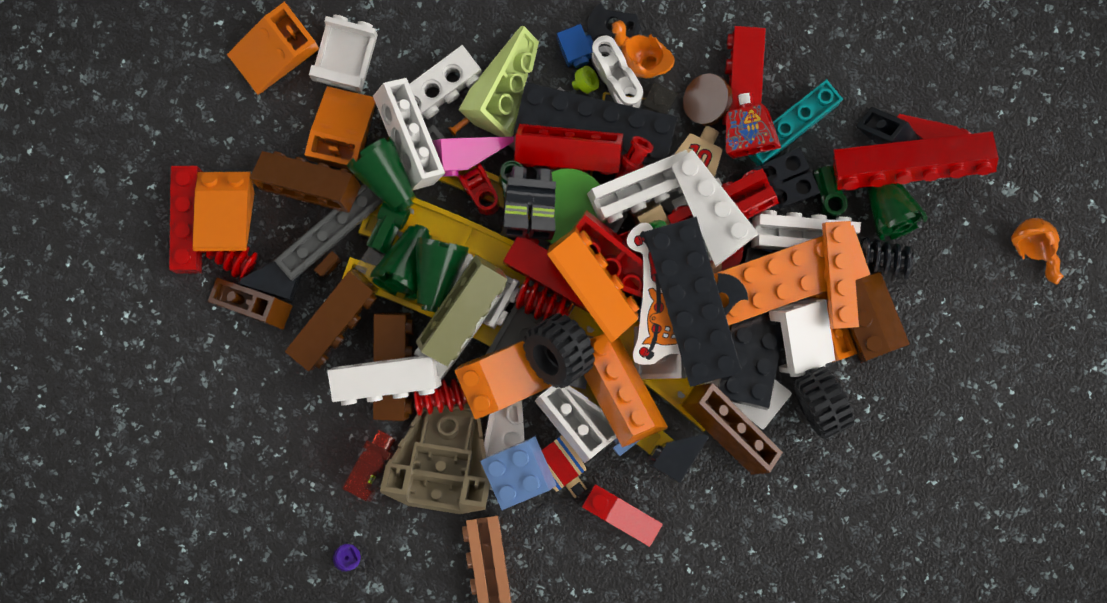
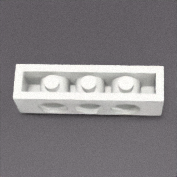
M463 45L409 84L423 118L429 119L438 113V107L445 102L449 104L460 96L459 92L465 87L471 88L481 76V68ZM451 72L460 74V78L456 82H449L446 80V77ZM431 87L440 90L439 94L434 98L426 96V91Z
M403 78L385 82L376 91L373 98L387 133L395 143L413 190L434 185L445 172L408 80Z

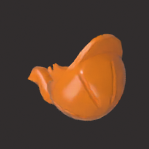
M619 20L612 24V32L615 33L614 40L622 49L627 66L632 69L636 77L653 78L671 70L675 58L656 37H653L652 34L649 37L639 34L629 38L626 36V25L623 21Z
M1030 218L1023 221L1011 236L1013 246H1015L1022 259H1025L1026 255L1034 260L1046 261L1045 276L1047 280L1051 283L1059 284L1064 276L1060 273V258L1056 254L1059 243V234L1056 228L1041 218Z

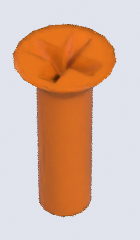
M465 117L455 126L448 127V129L455 136L456 132L470 121Z

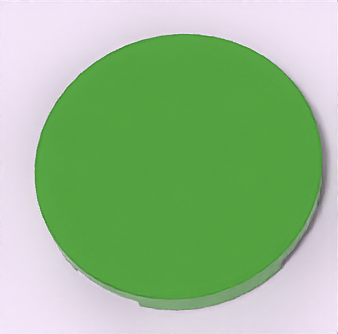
M560 169L551 172L553 181H556V226L553 239L545 240L551 244L570 232L586 210L597 217L587 193L592 188L600 186V184L583 171Z

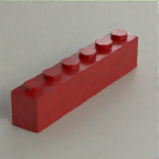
M993 131L834 149L833 155L837 190H855L860 187L869 186L881 187L896 183L908 184L913 181L922 180L934 181L949 177L961 178L976 174L987 175L996 172L998 153Z

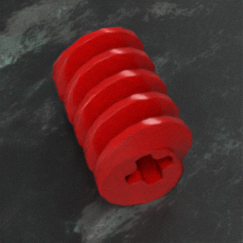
M247 246L246 251H207L206 257L209 259L215 258V263L217 265L223 264L225 271L232 269L231 275L233 277L240 276L241 280V278L249 275L253 270L258 253L255 252L248 256L250 247Z
M527 277L515 297L516 309L519 310L525 305V314L527 315L535 310L534 318L536 320L540 319L543 315V320L556 313L562 316L569 315L574 302L569 307H566L567 298L564 297L561 301L557 302L558 293L555 292L548 297V287L539 292V282L530 287V278Z
M451 379L450 387H448L445 380H441L442 385L434 389L435 393L419 395L418 391H415V408L418 416L422 415L424 408H426L429 415L432 414L435 406L439 413H443L445 405H447L450 412H453L455 404L458 405L460 411H464L465 403L468 402L461 385H458L455 379Z

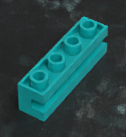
M826 79L773 121L781 148L748 156L757 167L767 163L838 107L843 98Z

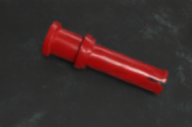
M634 136L628 153L624 154L621 158L622 166L614 179L643 168L645 157L654 148L651 142L643 137Z

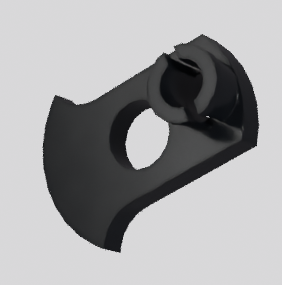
M602 3L594 8L588 20L589 34L594 41L600 36L615 37V33L607 28V23L612 18H618L625 23L626 36L629 38L642 32L637 14L606 10ZM635 24L634 29L629 31V28Z
M718 273L719 293L727 294L729 297V304L723 307L725 315H727L736 303L741 300H748V293L744 284L738 278L730 274Z

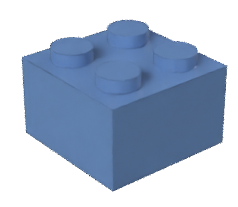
M535 436L480 461L501 510L547 492L557 485Z

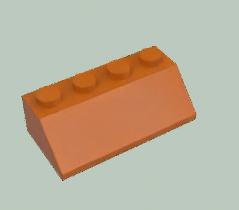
M576 227L551 244L547 255L612 343L638 320L637 311L640 308L632 296L627 298L621 289L624 286L617 275L611 276L607 271L608 263L600 252L595 254L590 245L593 243L584 230L579 232Z
M605 334L591 338L590 344L594 349L595 362H593L592 369L584 374V377L622 448L667 429L668 426L620 338L618 337L612 343Z

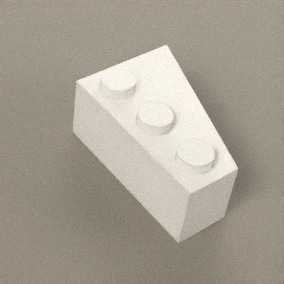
M551 386L535 400L584 463L617 438L602 409L570 386L565 388Z

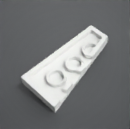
M693 150L672 165L693 217L697 216L702 237L715 267H717L756 237L758 232Z
M522 400L489 414L484 441L486 457L524 441Z

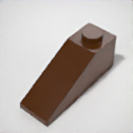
M220 278L216 279L207 301L282 330L293 306L275 297Z

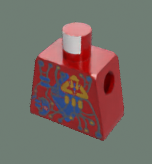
M752 93L738 95L739 109L730 110L726 114V153L734 159L781 148L768 109L763 104L755 105Z

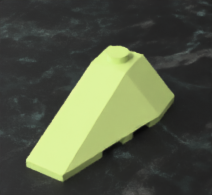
M520 26L472 85L459 108V111L475 126L499 137H512L514 134L525 82L527 81L528 73L532 72L539 41L525 26Z

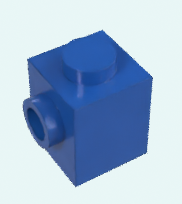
M581 24L557 33V42L568 67L575 66V68H579L589 63V59L592 58L593 40L590 35H585Z

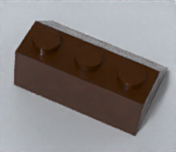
M881 272L855 280L859 327L848 328L860 362L863 363L909 345L910 343Z

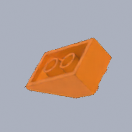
M198 172L194 203L193 251L247 250L255 194L253 183L250 179L251 172Z
M523 340L463 363L454 370L475 419L499 411L552 386L545 383L542 378H539L531 368L525 356L526 352L523 348L525 343Z

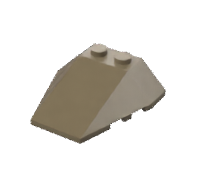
M455 404L453 412H450L447 405H445L443 413H439L435 406L433 413L430 415L426 408L423 409L421 416L417 414L406 436L400 441L392 459H389L385 466L380 493L407 506L455 514L486 510L490 482L480 462L486 458L480 418H474L469 404H465L464 411H460L458 405Z

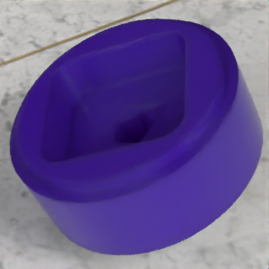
M344 544L333 553V563L340 571H351L360 563V552L354 545Z

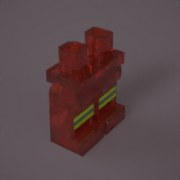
M379 430L372 443L366 440L363 448L367 450L360 455L342 489L365 501L371 502L375 492L369 489L377 474L385 469L386 460L392 459L393 454L389 451L396 439Z

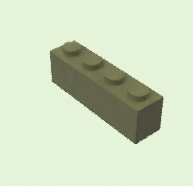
M478 255L474 256L417 339L416 343L421 353L445 366H448L452 360L459 356L463 343L466 339L472 337L481 317L488 314L491 303L506 287L508 279L500 268Z

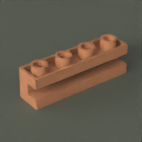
M499 516L466 520L467 526H462L464 542H469L471 552L466 553L468 569L473 568L475 579H470L472 595L477 594L478 603H512Z

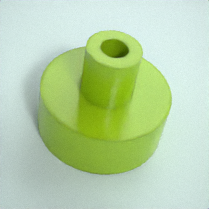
M589 66L578 69L575 72V80L572 81L573 88L576 91L580 89L586 94L598 89L599 80L595 71Z

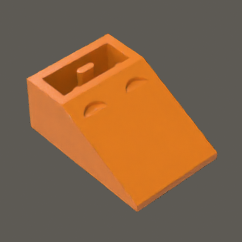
M284 1L265 15L227 55L257 95H259L317 52L319 47Z
M327 86L307 142L304 155L308 161L349 170L347 167L349 161L354 158L357 162L361 156L359 152L365 149L376 105L374 98Z

